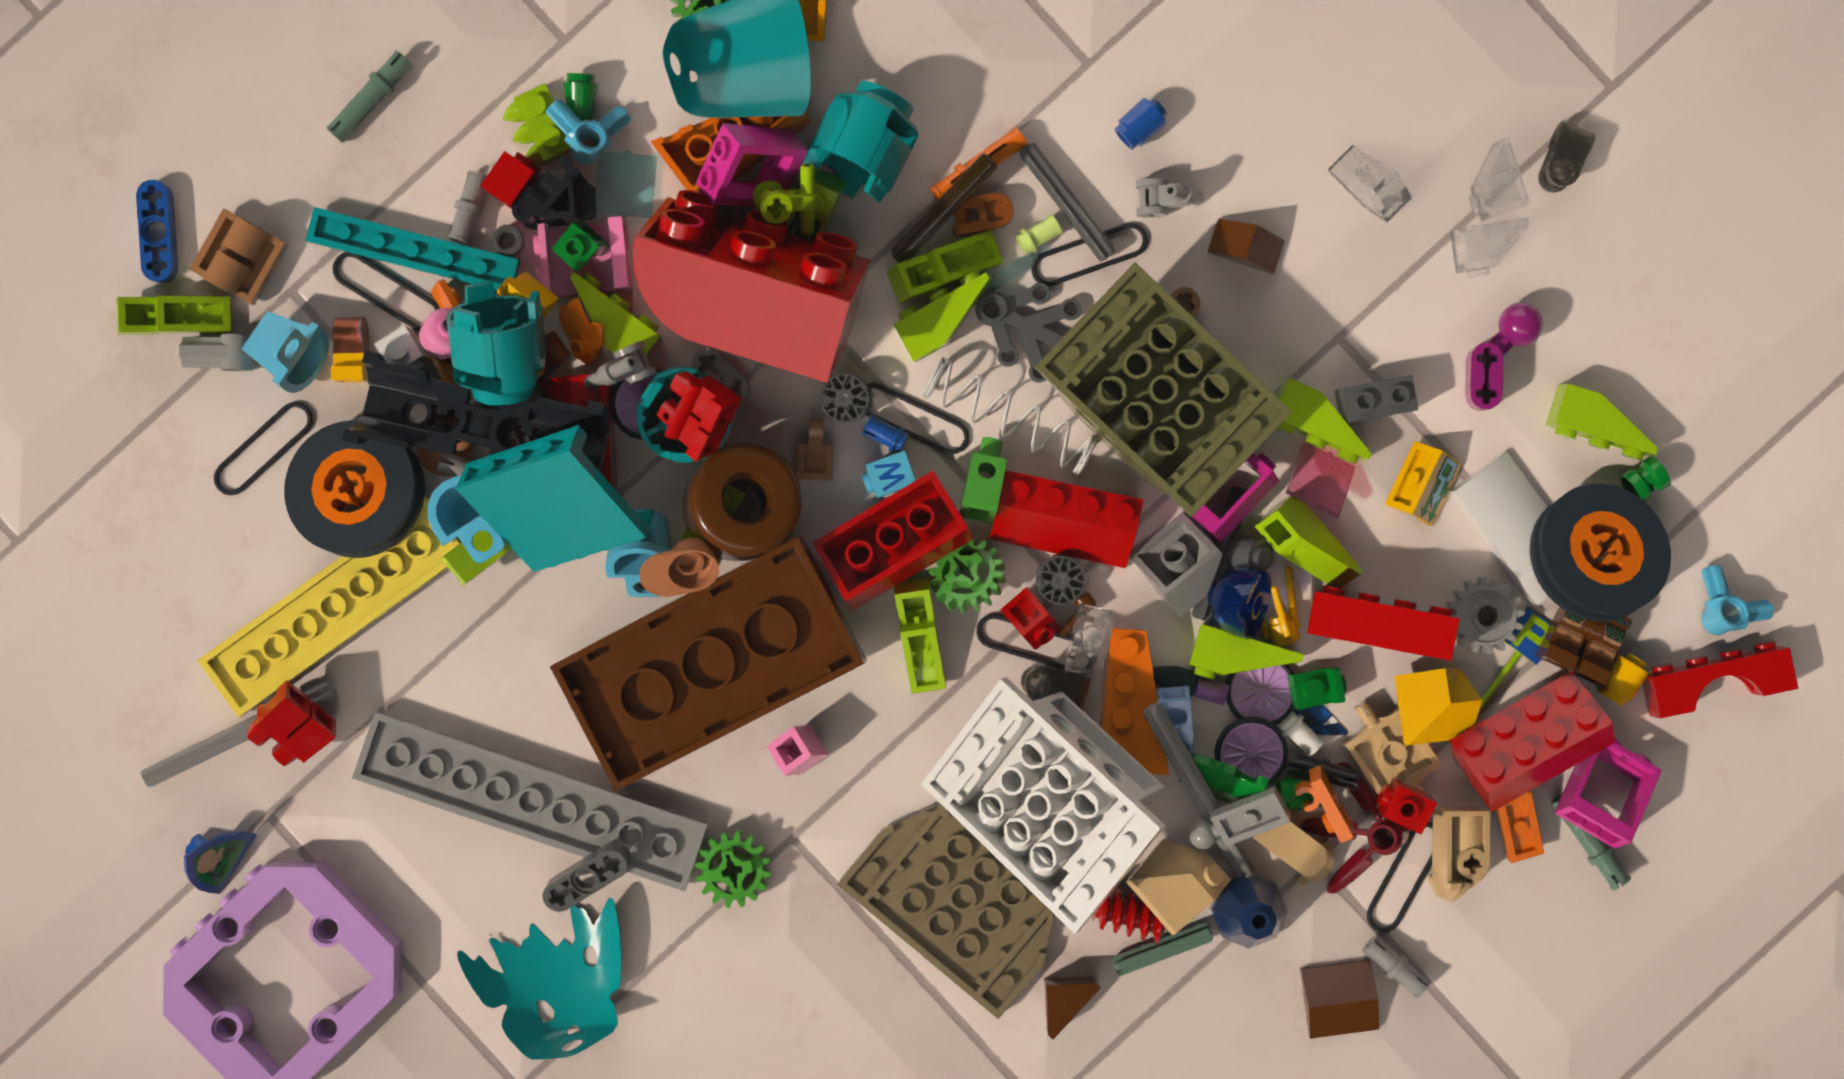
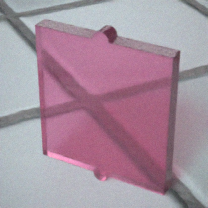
M1304 442L1301 445L1285 493L1307 503L1310 509L1315 507L1338 518L1341 514L1355 466L1334 457L1331 451L1326 453Z

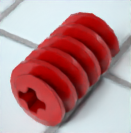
M1117 887L1092 916V921L1095 918L1099 919L1100 930H1104L1110 921L1113 925V933L1116 934L1121 926L1125 925L1127 937H1131L1136 928L1140 930V939L1143 941L1149 932H1153L1155 944L1159 943L1165 931V926L1141 899L1136 902V895L1133 891H1129L1123 899L1122 890Z

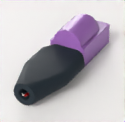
M1154 666V681L1161 687L1189 686L1190 697L1194 696L1224 706L1229 685L1195 675L1193 670L1180 666Z

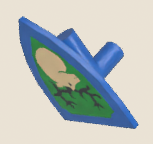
M244 831L229 832L218 835L210 840H207L201 834L193 836L190 844L185 849L186 855H184V871L188 880L198 890L220 894L253 842L256 834Z

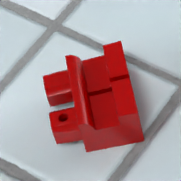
M687 371L674 376L670 388L681 397L680 402L678 403L673 398L666 400L660 406L656 416L668 426L664 436L674 440L679 439L688 447L686 454L697 462L717 452L729 428L727 426L730 425L742 398L710 375L698 379Z
M286 680L277 688V694L266 705L261 704L257 707V718L248 727L247 737L257 746H262L270 738L278 742L272 748V756L284 767L297 758L305 763L336 738V719L314 701L310 703L308 696Z

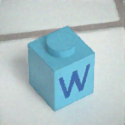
M905 451L866 464L867 472L861 474L867 493L875 492L877 499L895 493L916 481Z

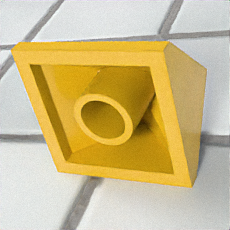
M1443 668L1394 676L1404 746L1449 741L1475 726L1482 698L1460 668Z

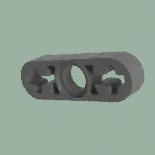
M610 842L549 880L543 891L542 898L545 905L553 911H566L625 874L631 862L630 851L621 843ZM608 857H610L611 859L618 858L620 860L619 864L617 862H612L606 866L605 870H603L602 866L605 865ZM582 870L591 872L595 876L596 882L591 884L582 882L578 877V872ZM570 884L571 888L568 890L566 896L562 894L556 896L554 894L555 890L558 893L562 892L563 890L567 889L568 885Z

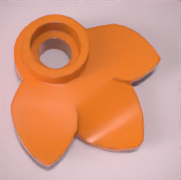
M575 298L567 306L564 304L560 305L559 319L566 335L571 340L570 348L573 355L583 363L589 364L594 362L597 356H600L602 353L604 330L601 324L589 322L580 299Z

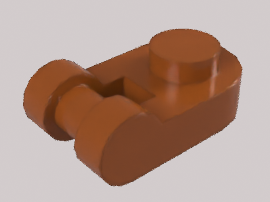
M1001 193L970 197L954 213L955 225L952 226L954 237H964L1006 227L1013 217L1014 207L1011 200ZM977 209L979 221L969 222L967 211Z

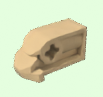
M1435 807L1433 811L1432 876H1428V883L1437 897L1454 902L1465 895L1468 889L1472 888L1486 876L1490 866L1491 811L1479 807Z
M1292 822L1253 836L1260 844L1299 872L1295 880L1301 885L1325 879L1334 866V843L1325 838L1322 844H1319Z

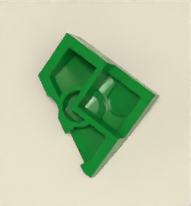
M1198 753L1191 755L1214 797L1228 804L1264 791L1269 779L1258 775V778H1254L1227 763L1219 762Z

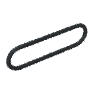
M1126 223L1105 230L1103 233L1107 236L1127 228L1136 229L1142 235V245L1135 252L1053 281H1045L1037 274L1036 267L1038 262L1047 256L1084 244L1085 241L1080 239L1039 254L1033 260L1031 266L1032 276L1038 283L1054 286L1134 258L1146 249L1148 243L1147 234L1141 226L1134 223Z
M345 252L340 254L334 261L333 275L340 284L417 331H420L421 326L343 280L338 273V265L342 259L346 257L358 259L428 302L435 310L439 309L438 304L433 299L363 256Z
M868 384L871 388L886 392L958 426L964 433L963 443L956 449L945 448L904 428L903 432L909 434L910 437L951 455L960 453L968 445L969 432L961 422L881 384ZM869 412L866 416L870 418L873 413ZM875 415V417H877V418L883 420L884 422H886V423H888V424H890V425H892V426H894V427L900 429L901 426H898V425H896V424H894V423H892V422H890V421H888V420H886V419H884V418H881V417Z
M292 402L283 406L218 466L213 477L217 489L223 494L230 496L237 495L245 490L308 432L313 421L309 408L299 402ZM293 407H298L305 411L307 415L306 426L236 490H227L221 486L219 481L220 472L282 414Z
M989 614L984 616L977 625L976 634L978 640L984 646L1074 673L1086 671L1094 661L1092 646L1081 638L1070 635L1064 638L1059 632L1054 635L1055 637L1082 644L1087 648L1089 652L1087 663L1082 667L1076 668L986 641L981 633L983 624L990 619L1011 623L1006 616Z
M1428 822L1426 827L1433 829V823ZM1410 831L1407 842L1401 847L1368 907L1367 921L1375 931L1381 933L1390 932L1399 925L1432 865L1431 854L1393 924L1388 927L1377 926L1372 919L1373 909L1413 839L1415 831Z

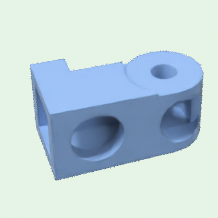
M1189 686L1157 688L1158 703L1162 704L1188 752L1194 754Z

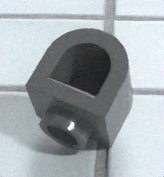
M1238 533L1228 544L1226 558L1229 565L1234 568L1264 577L1266 569L1274 561L1273 548L1267 540Z

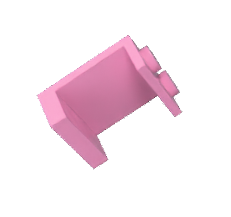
M622 216L608 217V222L587 224L610 247L602 256L592 257L581 271H574L552 250V247L570 225L548 227L545 223L537 224L538 234H533V247L535 255H540L541 269H536V280L555 296H579L570 276L573 272L582 276L585 271L602 283L598 289L602 293L633 291L627 221Z

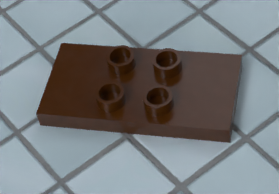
M800 535L719 577L708 588L691 592L549 667L616 792L865 664L867 659L803 536Z

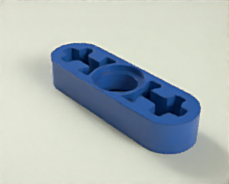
M147 180L140 184L136 192L141 270L144 276L151 281L168 283L176 277L178 272L173 193L166 184L157 180ZM154 188L162 193V198L156 200V210L164 213V217L159 215L148 216V212L155 213L154 203L147 199L148 195L154 193ZM156 222H162L166 228L164 238L160 241H152L149 237L150 226ZM150 247L159 249L167 247L166 252L159 250L160 260L167 263V268L161 270V275H159V272L152 270V265L158 264L159 260L158 253L150 251Z

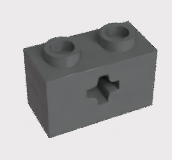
M1412 375L1335 390L1338 412L1347 424L1419 410Z

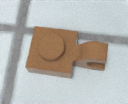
M809 420V444H798V480H833L834 445H823L824 420Z

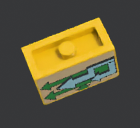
M1414 441L1385 505L1411 515L1426 525L1433 526L1461 468V463L1443 450Z

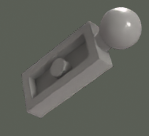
M1276 786L1211 811L1210 819L1213 824L1207 821L1196 822L1190 828L1189 839L1196 848L1208 849L1215 844L1217 837L1221 836L1227 847L1290 823L1292 815Z

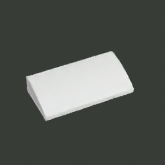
M1504 451L1451 489L1449 493L1528 603L1539 605L1548 598V595L1538 583L1532 568L1530 539L1537 519L1547 506L1509 453Z

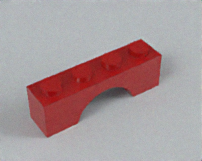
M1775 641L1755 644L1754 651L1742 653L1741 649H1730L1719 652L1720 658L1708 660L1707 656H1699L1686 659L1685 666L1673 668L1672 663L1651 667L1652 673H1649L1642 684L1649 716L1662 719L1694 712L1702 690L1713 680L1728 675L1739 679L1751 694L1760 696L1799 689L1790 647L1776 646Z

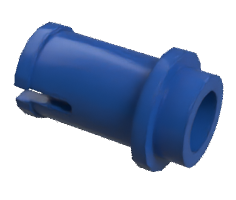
M873 414L870 416L862 432V435L868 436L889 447L888 451L891 453L893 450L898 453L901 452L909 437V434L903 432V427L898 429L875 417Z

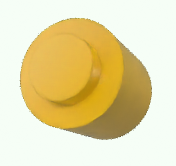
M1627 653L1625 658L1617 655L1610 668L1612 674L1607 685H1602L1598 692L1623 707L1627 700L1632 701L1649 675L1647 671L1643 670L1646 663L1630 653Z

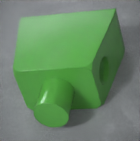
M983 437L979 453L972 452L959 510L962 518L993 523L998 509L1007 459L1000 458L1003 441L992 437ZM980 472L989 473L991 478L982 477Z

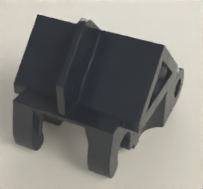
M560 156L558 159L559 163L566 169V174L563 178H556L550 171H547L545 174L541 173L530 186L524 189L512 207L514 218L523 222L524 226L530 230H537V224L546 223L549 227H557L597 218L596 188L585 179L580 170L565 156Z

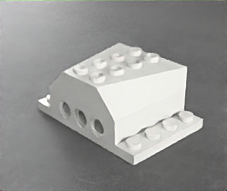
M1007 677L999 680L921 783L938 802L1074 934L1085 926L1166 826L1146 808L1166 788L1063 692L1032 701Z

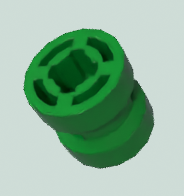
M1649 456L1641 461L1640 467L1637 470L1629 469L1620 475V481L1624 489L1638 496L1644 502L1650 498L1651 492L1655 490L1662 491L1671 485V479L1666 469L1653 456Z

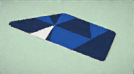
M1323 705L1300 710L1294 709L1292 711L1296 715L1301 714L1304 717L1303 722L1316 734L1347 735V731Z

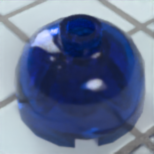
M1239 567L1231 569L1220 578L1218 583L1212 584L1208 593V603L1212 604L1211 610L1215 622L1224 632L1249 640V636L1255 637L1269 607V605L1263 604L1264 593L1271 594L1272 583L1269 572Z

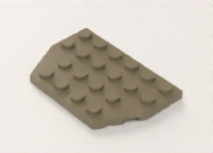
M941 803L882 828L837 882L840 888L997 1019L1002 1016L1044 965L1055 914Z

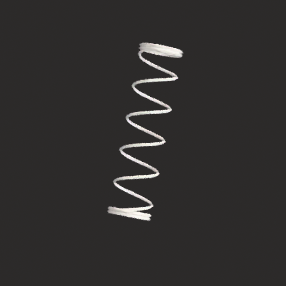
M942 357L923 392V397H926V399L930 397L946 364L949 363L942 397L944 408L951 406L978 378V386L972 409L973 423H977L984 418L993 406L1005 394H1008L1001 428L1002 438L1011 435L1034 409H1037V418L1031 441V452L1036 453L1062 425L1067 424L1060 466L1061 468L1067 467L1081 452L1072 471L1076 476L1081 473L1096 445L1098 436L1091 435L1063 465L1070 434L1069 421L1065 420L1056 426L1034 450L1041 413L1038 405L1030 408L1015 426L1004 435L1011 402L1010 390L1001 393L985 412L975 420L982 382L981 376L973 377L954 399L946 405L945 399L952 363L947 358L944 359Z

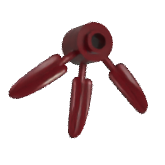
M1339 762V763H1338V765H1342V766H1346V767L1353 768V767H1351L1348 763H1345V762ZM1361 775L1357 781L1356 791L1349 790L1361 808L1365 811L1370 809L1377 821L1369 829L1357 828L1358 823L1351 820L1354 838L1350 840H1355L1357 835L1367 836L1370 848L1366 852L1363 849L1357 850L1334 874L1327 884V893L1330 894L1341 891L1367 870L1373 863V859L1370 857L1375 852L1382 855L1393 854L1407 842L1409 837L1408 828L1381 815L1375 806L1377 805V796ZM1322 818L1307 819L1301 824V828L1306 832L1338 838L1335 832L1329 834ZM1386 829L1391 831L1394 838L1387 835Z

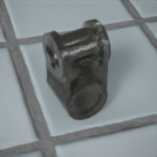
M1562 120L1553 132L1547 154L1539 170L1538 181L1541 187L1547 192L1556 193L1576 182L1585 159L1593 147L1596 135Z
M1038 665L1030 666L1023 672L1021 686L1031 697L1041 699L1063 692L1083 710L1091 682L1090 677ZM1041 674V678L1046 680L1045 686H1039L1036 691V687L1031 684L1032 678L1038 679Z

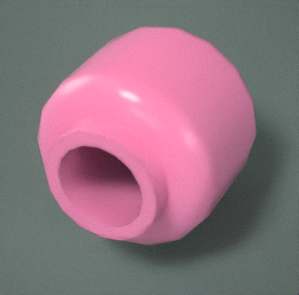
M439 308L432 311L423 322L419 332L420 343L424 350L438 359L451 358L446 316L451 308Z

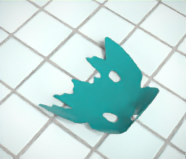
M608 898L595 925L592 924L585 909L578 908L576 905L570 908L575 936L572 945L563 939L557 947L554 946L534 924H530L529 937L522 940L520 948L515 947L508 941L502 943L496 938H490L489 943L497 956L503 973L491 968L480 955L475 960H472L463 951L457 952L461 969L482 1003L491 1008L507 1005L502 1019V1029L508 1039L529 1059H557L573 1056L613 1033L617 1027L618 1018L615 1005L610 1000V995L619 988L621 983L622 951L619 922L612 898ZM593 946L596 950L597 964L593 967L585 963L583 954L585 948ZM537 1001H546L554 1010L553 1020L548 1022L542 1020L538 1013ZM571 1026L579 1028L578 1032L568 1034V1029ZM572 1041H583L581 1045L572 1050L562 1051V1048Z

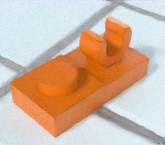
M1319 765L1310 769V782L1303 781L1295 786V794L1297 796L1303 793H1310L1313 796L1311 799L1303 802L1304 810L1307 812L1313 811L1321 803L1325 813L1321 814V818L1329 834L1335 832L1340 843L1354 838L1352 821L1322 766Z
M1531 791L1496 810L1506 858L1510 863L1544 854Z

